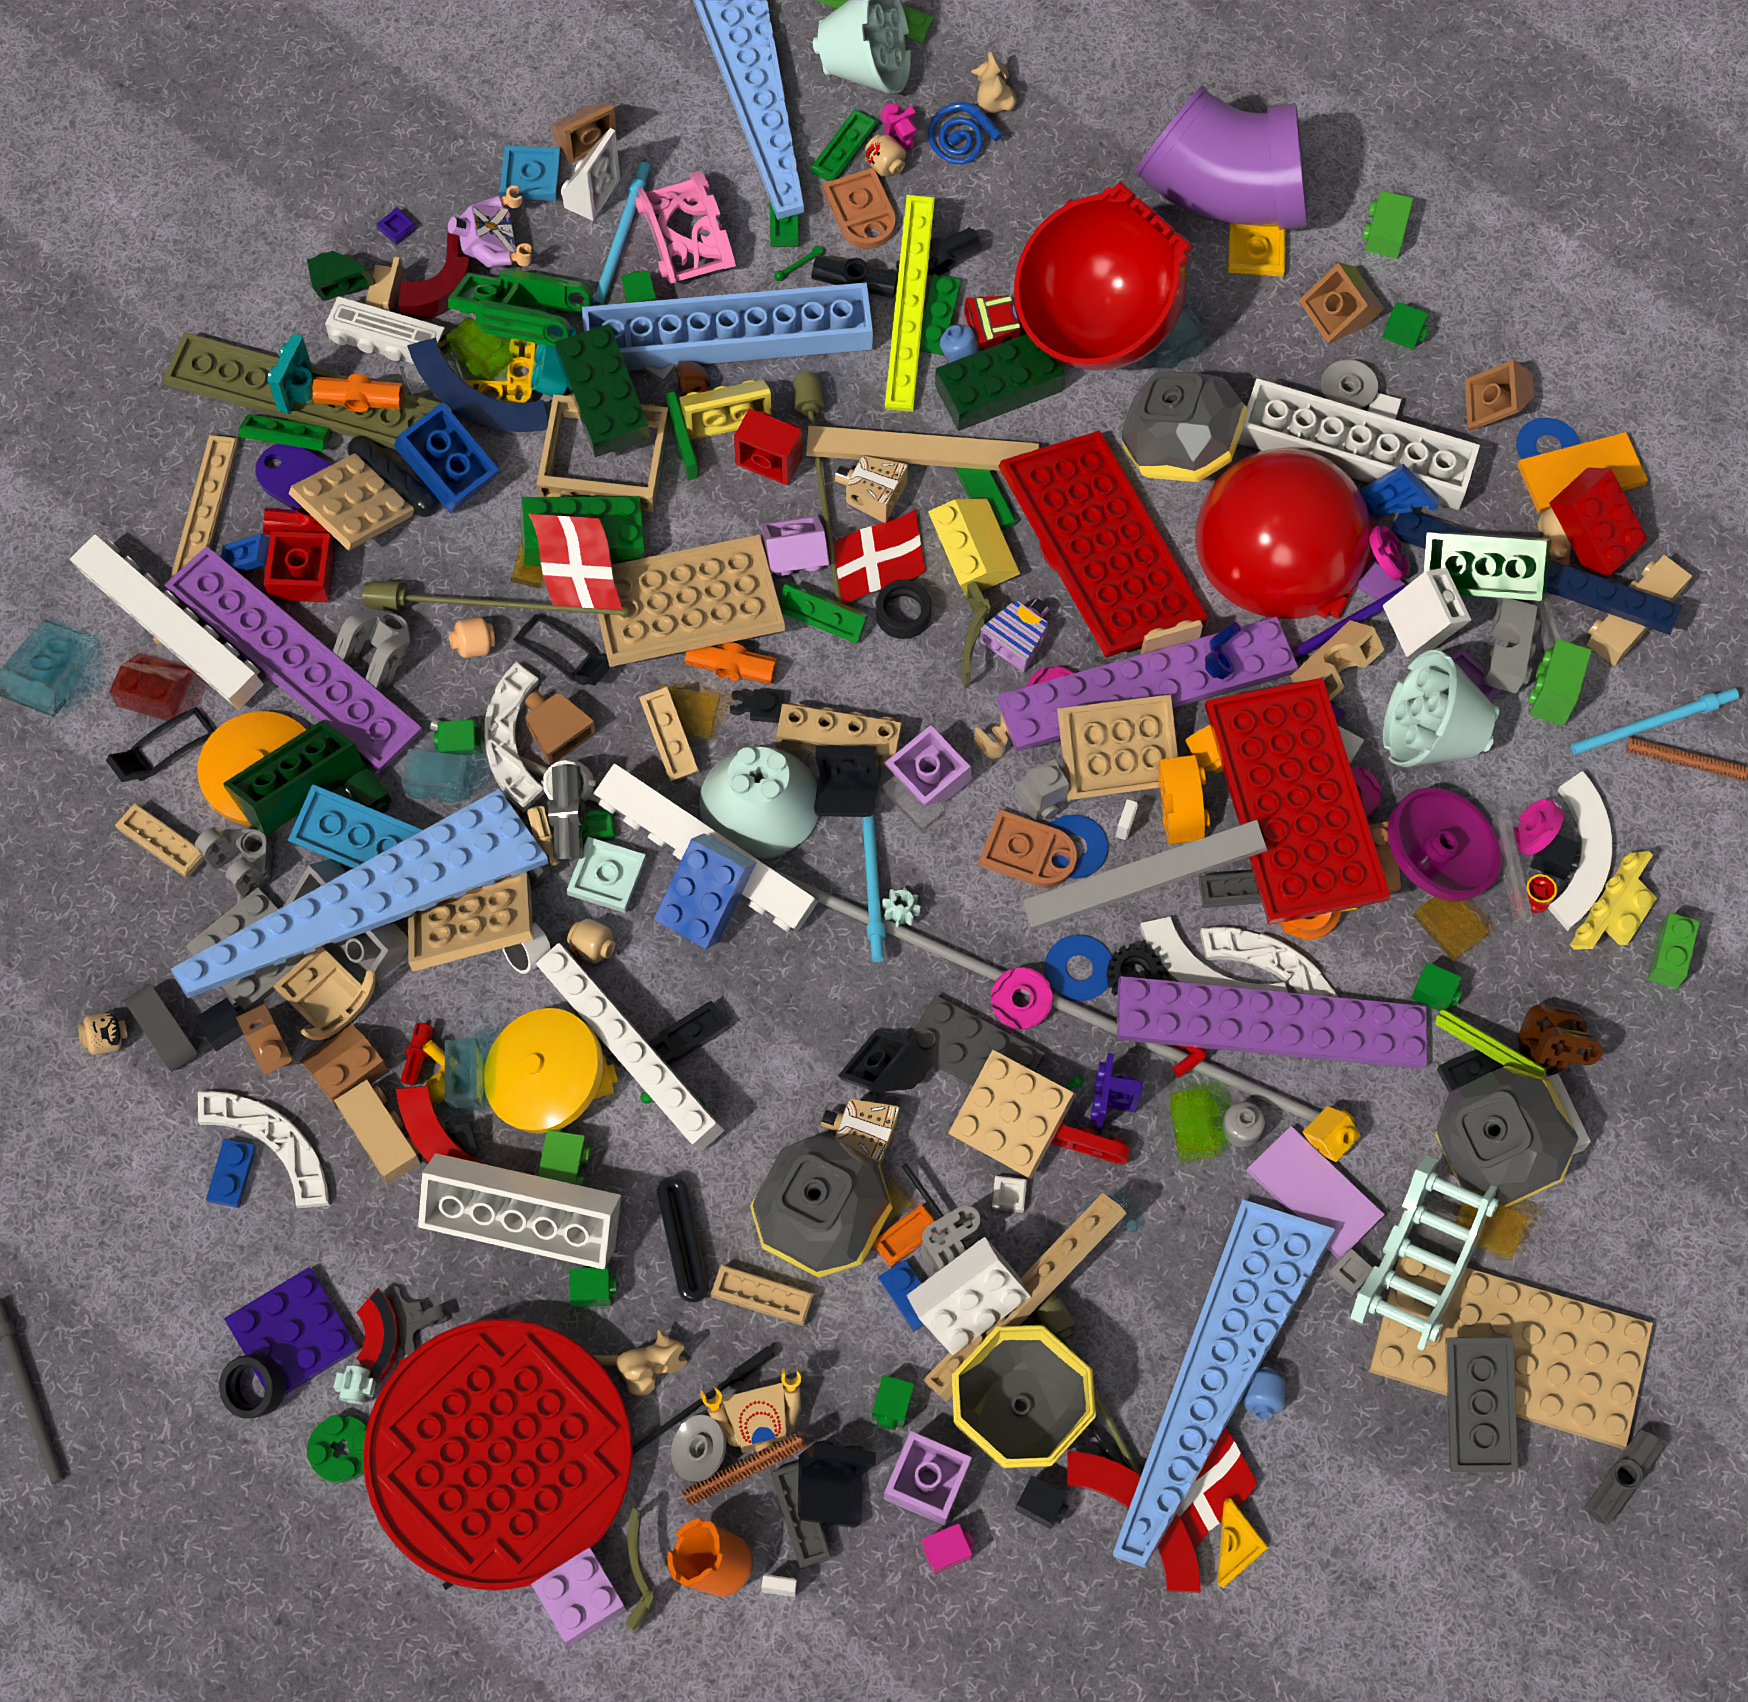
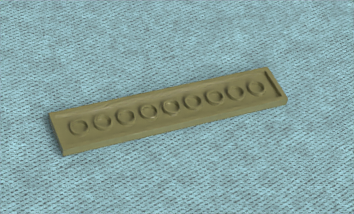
M184 332L163 377L166 386L292 421L327 427L332 432L353 438L359 435L366 436L378 445L396 449L394 444L399 434L441 404L440 402L403 392L404 400L400 410L369 407L366 412H353L345 408L344 405L314 403L312 399L305 403L295 401L290 413L286 414L278 411L267 381L269 370L272 366H276L279 358ZM313 367L310 371L313 381L316 377L348 379L346 376ZM448 407L454 415L455 411Z

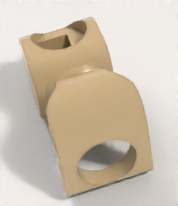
M1002 714L1000 715L999 727L997 725L994 726L991 732L997 741L996 743L978 726L975 728L974 744L991 759L1002 757L1006 750L1008 739H1011Z

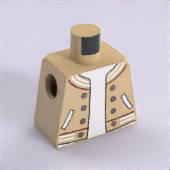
M864 456L861 457L854 470L840 465L835 475V482L846 485V502L849 505L886 523L908 483V465Z
M849 1099L844 1114L826 1109L821 1127L836 1131L835 1140L871 1158L881 1167L899 1118L900 1107Z

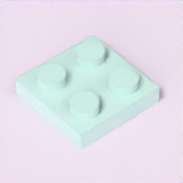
M587 837L583 848V858L578 860L567 888V895L626 913L645 864L646 855Z

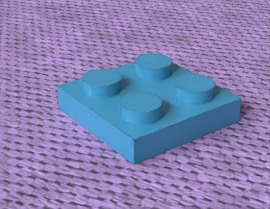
M505 146L500 196H506V191L510 186H518L520 188L519 194L512 196L513 198L522 196V200L556 201L561 159L560 148Z

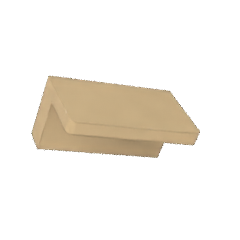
M394 256L392 267L375 265L373 278L376 284L369 287L366 305L395 313L400 293V282L403 281L404 277L400 257Z

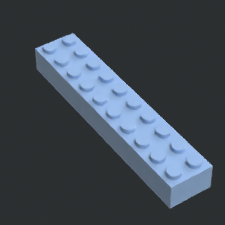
M867 283L582 307L584 332L610 324L627 371L643 370L642 367L645 366L666 368L669 364H675L677 367L679 361H693L702 365L872 350L873 329Z

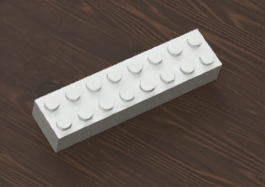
M1258 378L1247 405V417L1238 444L1261 451L1277 448H1296L1310 451L1334 462L1350 478L1367 483H1372L1404 463L1440 500V505L1459 510L1465 496L1480 447L1476 443Z

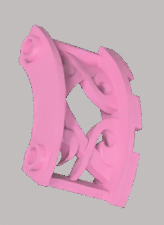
M701 170L690 173L691 179L646 192L643 188H638V197L634 198L639 214H644L656 242L661 261L657 262L661 277H666L670 284L722 268L727 269L736 266L726 229L723 230L722 224L718 225L716 217H720V211L714 195H710L709 184ZM692 202H697V203H698V204H696V205H694V206H691V205H690ZM678 207L691 215H705L695 223L692 229V240L676 233L667 226L671 215ZM655 214H660L658 220L656 219ZM706 230L710 233L707 237L701 234L702 242H698L700 231ZM663 237L669 242H671V244H669L667 248ZM687 252L692 253L694 256V268L676 272L672 263L673 257L675 255L681 256L682 266H684L688 259ZM699 256L719 259L718 261L699 266Z

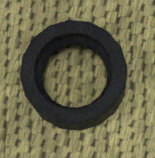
M896 580L887 584L879 592L876 599V621L880 629L888 636L897 639H911L920 635L928 627L931 619V598L926 589L910 580ZM907 596L915 599L920 604L921 613L917 619L911 622L900 623L892 620L887 615L886 606L893 598Z
M262 1353L239 1356L230 1361L222 1371L219 1381L220 1397L224 1406L233 1415L242 1419L261 1417L273 1412L283 1401L286 1390L285 1375L280 1365L272 1357ZM251 1366L255 1367L262 1374L265 1381L264 1398L258 1405H250L240 1391L241 1374L245 1368Z

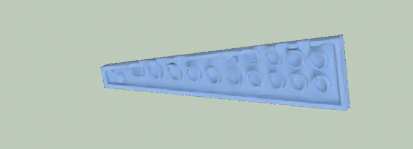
M497 789L171 968V971L186 996L190 998L231 983L235 979L255 974L256 970L273 964L276 966L284 963L287 958L300 953H304V955L316 951L315 948L333 942L335 944L410 916L416 911H423L434 907L437 902L450 897L455 899L466 895V891L474 888L495 884L496 880L511 875L514 877L539 866L548 864V857L500 789Z

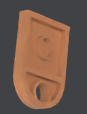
M873 168L822 183L823 194L843 237L850 244L859 248L872 249L884 245L891 239L895 231V213ZM875 229L880 232V235L869 237L865 232Z
M999 809L978 866L1034 886L1051 888L1063 884L1072 875L1076 866L1077 851L1071 838L1061 830ZM1058 855L1065 856L1069 860V865L1065 868H1057L1053 865L1052 859Z

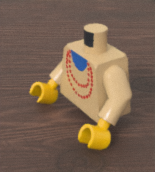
M796 1367L797 1376L794 1379L786 1378L785 1368L781 1370L782 1383L722 1397L720 1390L715 1385L713 1387L716 1395L712 1399H706L703 1390H701L700 1397L704 1404L709 1407L708 1413L710 1417L720 1423L725 1433L726 1442L729 1445L739 1446L742 1453L755 1450L758 1456L757 1452H760V1454H762L761 1450L766 1452L764 1448L769 1450L768 1446L773 1448L772 1444L776 1445V1442L780 1444L779 1441L783 1443V1439L787 1441V1434L795 1430L802 1410L800 1387L798 1386L801 1382V1372L798 1367Z

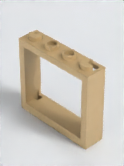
M554 394L536 484L538 496H640L641 511L654 512L669 427L668 407L655 406V404H640L648 426L658 428L648 487L552 476L563 417L580 419L571 394L569 396Z

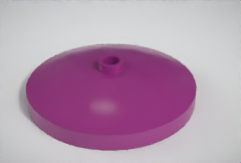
M1427 787L1412 791L1394 807L1388 821L1389 845L1397 864L1416 886L1437 898L1459 902L1471 900L1479 896L1496 880L1501 865L1498 839L1486 817L1467 799L1446 789Z

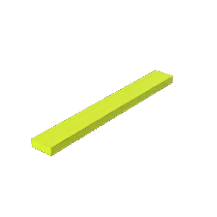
M906 196L885 399L886 410L914 411L935 197Z

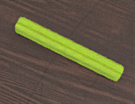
M1443 1009L1436 1016L1435 1024L1502 1065H1508L1545 1078L1546 1068L1448 1010Z

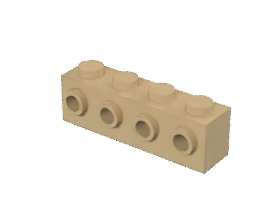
M800 703L782 704L776 733V748L815 754L817 746H876L880 764L885 765V762L898 752L901 722H896L889 717H880L879 719L866 717L858 712L846 714L836 712L831 708H808Z

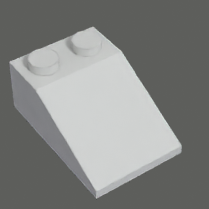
M610 128L592 147L584 160L581 159L577 163L574 175L570 180L565 181L561 189L564 208L592 221L621 180L615 130Z

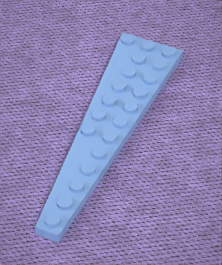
M693 0L777 220L803 213L804 204L767 0Z
M1242 1199L1114 1548L1113 1557L1146 1568L1335 1234L1334 1228Z

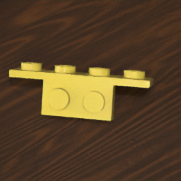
M1650 851L1631 852L1621 860V866L1607 882L1605 891L1591 907L1590 914L1585 922L1576 930L1575 937L1570 943L1574 950L1593 949L1604 931L1617 944L1628 945L1657 899L1638 879L1653 856Z

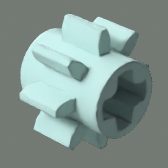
M905 887L903 890L897 891L891 889L889 899H883L882 908L886 910L884 919H890L895 923L896 927L906 923L911 926L913 916H919L920 906L916 905L918 895H912Z
M346 1366L345 1374L336 1373L333 1388L336 1392H340L339 1400L361 1405L364 1402L365 1396L373 1398L376 1382L373 1378H369L371 1371L358 1366Z

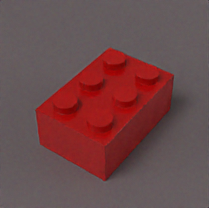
M1587 467L1549 502L1583 569L1587 573L1610 576L1648 540L1612 469Z

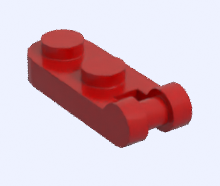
M1062 1121L1051 1144L1121 1165L1128 1163L1131 1149L1127 1146V1142L1121 1138L1109 1137L1107 1139L1100 1137L1089 1128L1079 1127L1075 1129L1065 1126L1064 1121Z

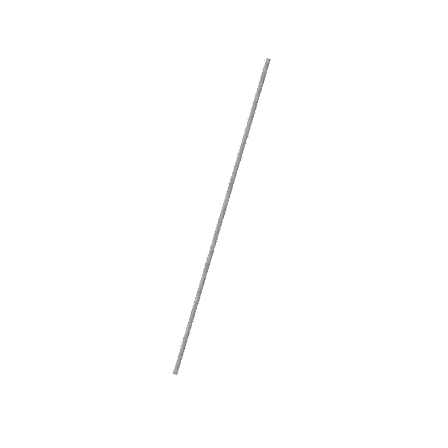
M434 718L430 729L438 730L437 722L443 721ZM481 739L482 752L486 754L485 740ZM519 756L530 774L543 779L548 768ZM593 789L588 800L598 804L601 799L593 794L595 792V789ZM616 809L615 812L624 815L623 813H621L620 811H618V810ZM771 868L813 896L819 903L869 924V912ZM881 917L882 923L885 924L886 933L994 981L1004 973L1000 969L901 925L896 927L894 922ZM1018 990L1019 992L1031 997L1028 991ZM1053 994L1052 1007L1117 1035L1116 1021ZM1131 1041L1178 1063L1190 1055L1168 1044ZM1204 1060L1192 1068L1310 1122L1321 1113Z

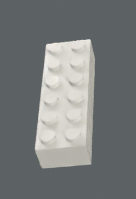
M435 1153L422 1172L418 1227L605 1270L616 1246L621 1195Z

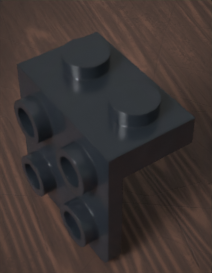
M865 745L817 746L815 758L820 776L814 804L815 814L817 816L832 817L872 816L875 812L882 770L877 747Z
M816 1441L799 1455L798 1517L802 1521L850 1528L858 1527L862 1522V1475L876 1465V1452L864 1451L863 1447L857 1445L846 1447L833 1446V1443L830 1441Z

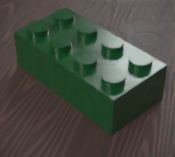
M610 324L555 341L558 361L595 458L649 440L650 434L647 420Z
M1028 334L937 367L935 372V387L958 431L1062 392L1064 373L1057 360L1039 348L1030 339Z

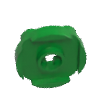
M331 1415L313 1430L307 1444V1459L318 1476L328 1482L339 1484L357 1479L364 1474L363 1449L367 1429L364 1423L351 1416ZM342 1441H346V1447L350 1450L347 1455L341 1454L339 1458L334 1457L335 1450L333 1446L336 1443L340 1444Z

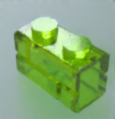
M471 317L465 318L458 325V328H454L446 335V341L450 347L448 350L450 356L457 363L464 361L467 368L475 376L481 374L486 379L492 380L500 373L501 368L504 369L513 361V356L507 344L496 335L484 333Z
M1208 1089L1172 1093L1168 1103L1179 1162L1217 1157L1220 1150L1219 1147L1224 1146L1221 1128H1216L1214 1117L1218 1116L1216 1099L1210 1098Z

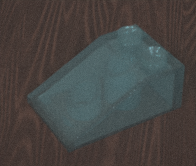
M44 619L0 668V697L54 717L69 700L99 644V639Z

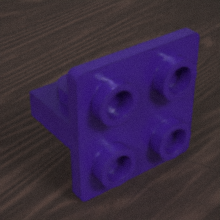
M1112 1053L1107 1054L1105 1062H1099L1094 1090L1100 1092H1095L1090 1120L1096 1121L1095 1131L1102 1130L1107 1108L1135 1113L1142 1092L1143 1082L1136 1081L1132 1076L1119 1075L1117 1078L1111 1077L1114 1054Z

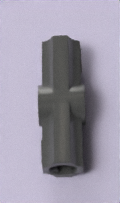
M580 766L552 767L553 800L549 803L548 815L550 824L554 827L555 859H582V826L586 821V806L581 798Z
M1642 1429L1638 1430L1583 1508L1591 1518L1606 1526L1610 1525L1633 1490L1641 1484L1643 1476L1664 1448L1660 1440L1650 1432ZM1618 1470H1623L1629 1475L1630 1485H1625L1618 1479Z

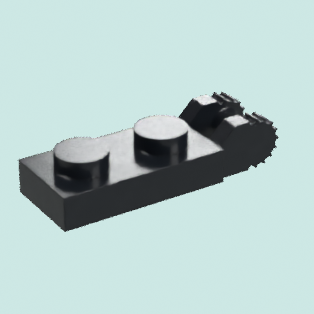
M710 1000L658 1033L659 1036L651 1040L649 1044L655 1051L665 1045L669 1052L662 1055L661 1058L667 1065H670L674 1060L677 1062L729 1029V1027Z

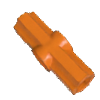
M352 374L348 379L316 377L313 381L314 403L344 405L345 408L353 412H366L369 407L400 410L403 406L404 388L402 383L372 381L371 378L362 374Z
M733 642L686 651L684 660L685 665L714 671L718 677L725 679V676L731 677V681H738L740 678L768 685H771L774 681L778 664L777 658L748 652L744 646Z

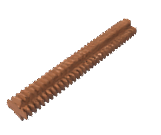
M1629 737L1626 753L1629 750L1630 754L1633 751V755L1637 752V756L1641 753V757L1644 754V758L1648 755V759L1652 756V760L1655 757L1656 761L1659 758V761L1663 759V762L1667 760V763L1669 761L1670 764L1674 762V765L1677 762L1678 766L1681 763V767L1685 764V768L1689 765V769L1692 766L1693 770L1696 767V771L1700 768V772L1704 769V773L1707 770L1708 774L1711 771V774L1715 772V775L1717 773L1719 776L1722 774V777L1726 775V778L1729 775L1730 779L1733 776V780L1737 777V781L1741 778V782L1743 779L1746 782L1748 766L1746 767V765L1742 766V764L1738 765V763L1735 764L1730 761L1712 759L1709 756H1701V754L1698 755L1697 753L1694 754V752L1690 753V751L1686 752V750L1683 751L1682 749L1679 750L1664 745L1660 746V744L1649 743V741L1638 740V738L1635 739L1634 737Z
M797 1432L798 1435L794 1433L795 1437L790 1435L791 1439L786 1437L787 1441L783 1439V1443L779 1441L780 1445L776 1442V1447L772 1444L773 1448L771 1446H768L769 1450L764 1448L766 1452L761 1450L762 1454L757 1452L758 1456L754 1453V1458L750 1455L751 1459L749 1457H746L747 1461L742 1459L744 1463L739 1461L740 1465L735 1463V1467L732 1464V1469L731 1466H728L729 1470L727 1468H724L725 1472L720 1470L722 1474L717 1472L718 1476L713 1474L714 1478L711 1476V1479L703 1480L704 1483L699 1481V1484H692V1488L689 1486L688 1489L684 1488L685 1492L682 1491V1495L689 1505H695V1502L699 1503V1500H705L706 1496L709 1498L710 1495L717 1494V1491L720 1492L721 1489H727L728 1485L731 1487L732 1484L735 1485L739 1480H745L746 1476L749 1478L750 1475L757 1474V1471L760 1472L761 1469H767L768 1465L771 1467L772 1464L778 1463L779 1460L782 1461L783 1458L790 1457V1454L793 1455L798 1451L800 1452L801 1449L804 1450L805 1447L808 1448V1445L800 1432Z

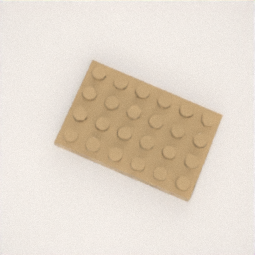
M760 534L612 564L614 581L623 607L629 609V616L623 618L622 615L597 614L609 667L785 631V623Z

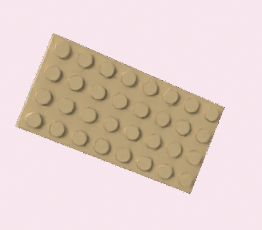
M1398 1256L1394 1267L1396 1276L1439 1295H1442L1451 1276L1408 1256H1405V1258ZM1467 1267L1440 1321L1443 1326L1436 1342L1430 1340L1424 1351L1417 1349L1422 1335L1421 1332L1382 1315L1370 1363V1373L1447 1396L1445 1337H1513L1516 1417L1620 1449L1627 1447L1653 1323ZM1391 1287L1388 1291L1387 1303L1422 1319L1428 1320L1435 1308Z

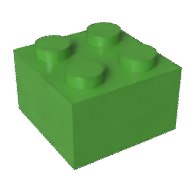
M1556 639L1552 649L1546 648L1542 661L1539 662L1534 678L1537 679L1535 686L1532 687L1527 704L1532 705L1530 716L1562 726L1565 725L1578 701L1592 649Z

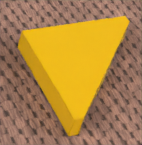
M1227 1498L1223 1505L1217 1584L1222 1588L1269 1548L1230 1498Z

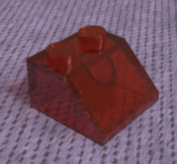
M138 653L120 666L109 692L117 707L168 721L176 716L194 671L183 665Z

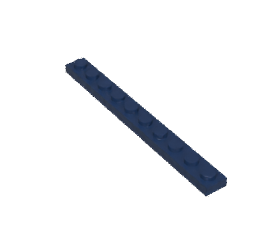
M1415 512L1399 513L1391 529L1399 540L1426 549L1427 532L1430 531L1472 533ZM1550 560L1548 593L1671 635L1682 605Z

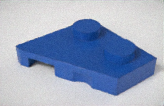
M1404 463L1360 489L1368 509L1375 516L1390 515L1393 512L1409 513L1412 512L1414 507L1428 506L1429 510H1435L1438 508L1440 501Z

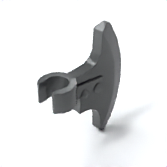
M395 1285L391 1287L389 1300L395 1308L399 1321V1347L409 1356L416 1350L415 1336L417 1332L428 1326L445 1323L448 1321L445 1308L442 1309L441 1305L425 1311L422 1302H406L401 1288Z

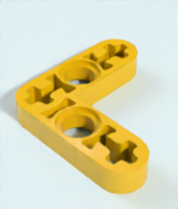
M511 338L507 381H463L483 394L491 390L496 391L499 394L496 398L497 400L519 403L532 402L534 390L531 389L530 385L536 344ZM521 343H527L525 357H520L519 347H521ZM521 366L529 369L528 374L522 377L516 376L513 373L516 368ZM503 391H507V400H504ZM518 392H523L521 400H516Z

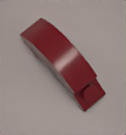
M447 233L446 262L436 276L425 281L400 282L399 308L401 315L417 320H426L450 310L448 308V298L466 273H472L470 259L463 253L458 235Z

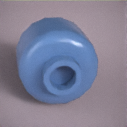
M967 325L950 326L940 338V348L949 363L981 351L974 331Z
M1258 1368L1242 1397L1243 1406L1258 1419L1272 1418L1273 1415L1280 1413L1285 1407L1286 1381L1272 1368Z

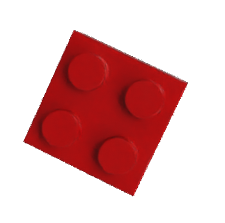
M749 408L734 435L735 464L788 486L802 460V429H799L791 422H782L774 419L766 412H757Z
M270 532L264 586L270 600L329 603L335 548L330 533Z

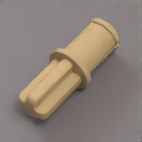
M535 806L528 809L527 814L534 839L546 856L548 854L551 866L559 864L560 861L555 859L554 833H551L545 807Z

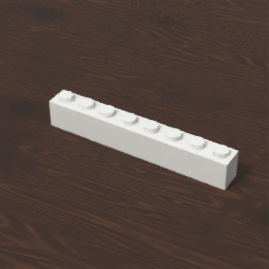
M94 534L70 558L71 562L101 591L239 710L264 685L257 676L260 671L249 660H246L244 663L237 658L240 654L228 642L222 645L217 641L219 635L206 624L202 628L197 623L200 619L189 608L186 607L184 610L177 606L179 603L178 599L168 590L162 593L157 588L160 584L150 574L141 575L138 572L140 567L129 556L123 559L118 555L120 549L107 538L103 542Z
M615 763L593 793L601 799L598 805L612 814L617 809L626 815L622 821L637 831L641 826L648 830L650 834L647 838L662 848L667 843L675 849L672 855L680 860L691 838L705 833L755 861L756 866L742 894L750 899L747 904L749 907L761 915L765 911L774 915L775 918L772 922L786 932L790 928L798 932L819 902L813 896Z
M558 943L535 963L694 1147L702 1152L725 1131L567 949Z

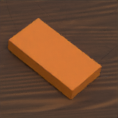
M921 1203L879 1235L873 1247L889 1267L892 1268L922 1246L924 1229L936 1220Z

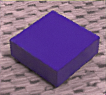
M398 207L377 223L378 230L395 245H398L417 229L416 223Z

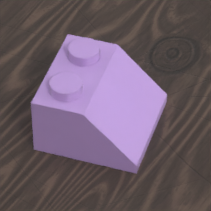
M818 515L760 523L767 563L771 574L776 573V575L784 576L793 573V570L805 568L806 571L820 570L824 565H829L825 531Z
M932 725L927 727L885 762V765L924 807L950 799L972 780L971 766Z

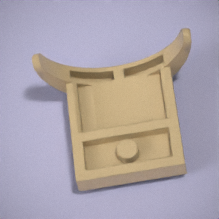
M322 946L315 948L316 951L306 955L273 985L274 989L313 1027L301 1030V1033L311 1040L329 1038L353 1021L371 999L376 983L375 972L372 969H368L361 985Z

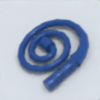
M964 101L951 103L941 108L932 117L928 127V141L933 151L940 158L952 164L963 165L973 161L979 155L983 145L982 132L978 125L968 118H953L944 123L939 131V143L949 154L955 156L965 154L971 149L973 141L971 134L967 130L954 131L947 137L952 146L956 145L962 139V136H965L967 141L963 148H951L945 141V133L949 127L959 123L970 126L976 134L977 143L974 151L964 158H952L944 154L934 140L935 126L944 114L954 110H962L976 119L995 142L1003 136V133L981 108Z

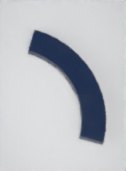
M436 337L407 345L412 361L427 386L442 402L461 416L477 424L502 431L533 432L547 429L549 418L544 400L524 403L508 402L494 399L477 391L459 378L450 367L439 348Z

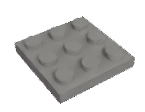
M257 887L185 947L192 956H195L277 911L278 908ZM300 953L287 958L286 962L274 966L271 964L256 970L255 974L235 979L221 987L236 1004L239 1003L246 1013L275 990L273 985L308 954Z

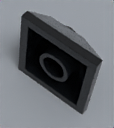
M876 1029L840 1072L838 1077L845 1082L876 1093L914 1089L924 1079L932 1064L913 1041Z

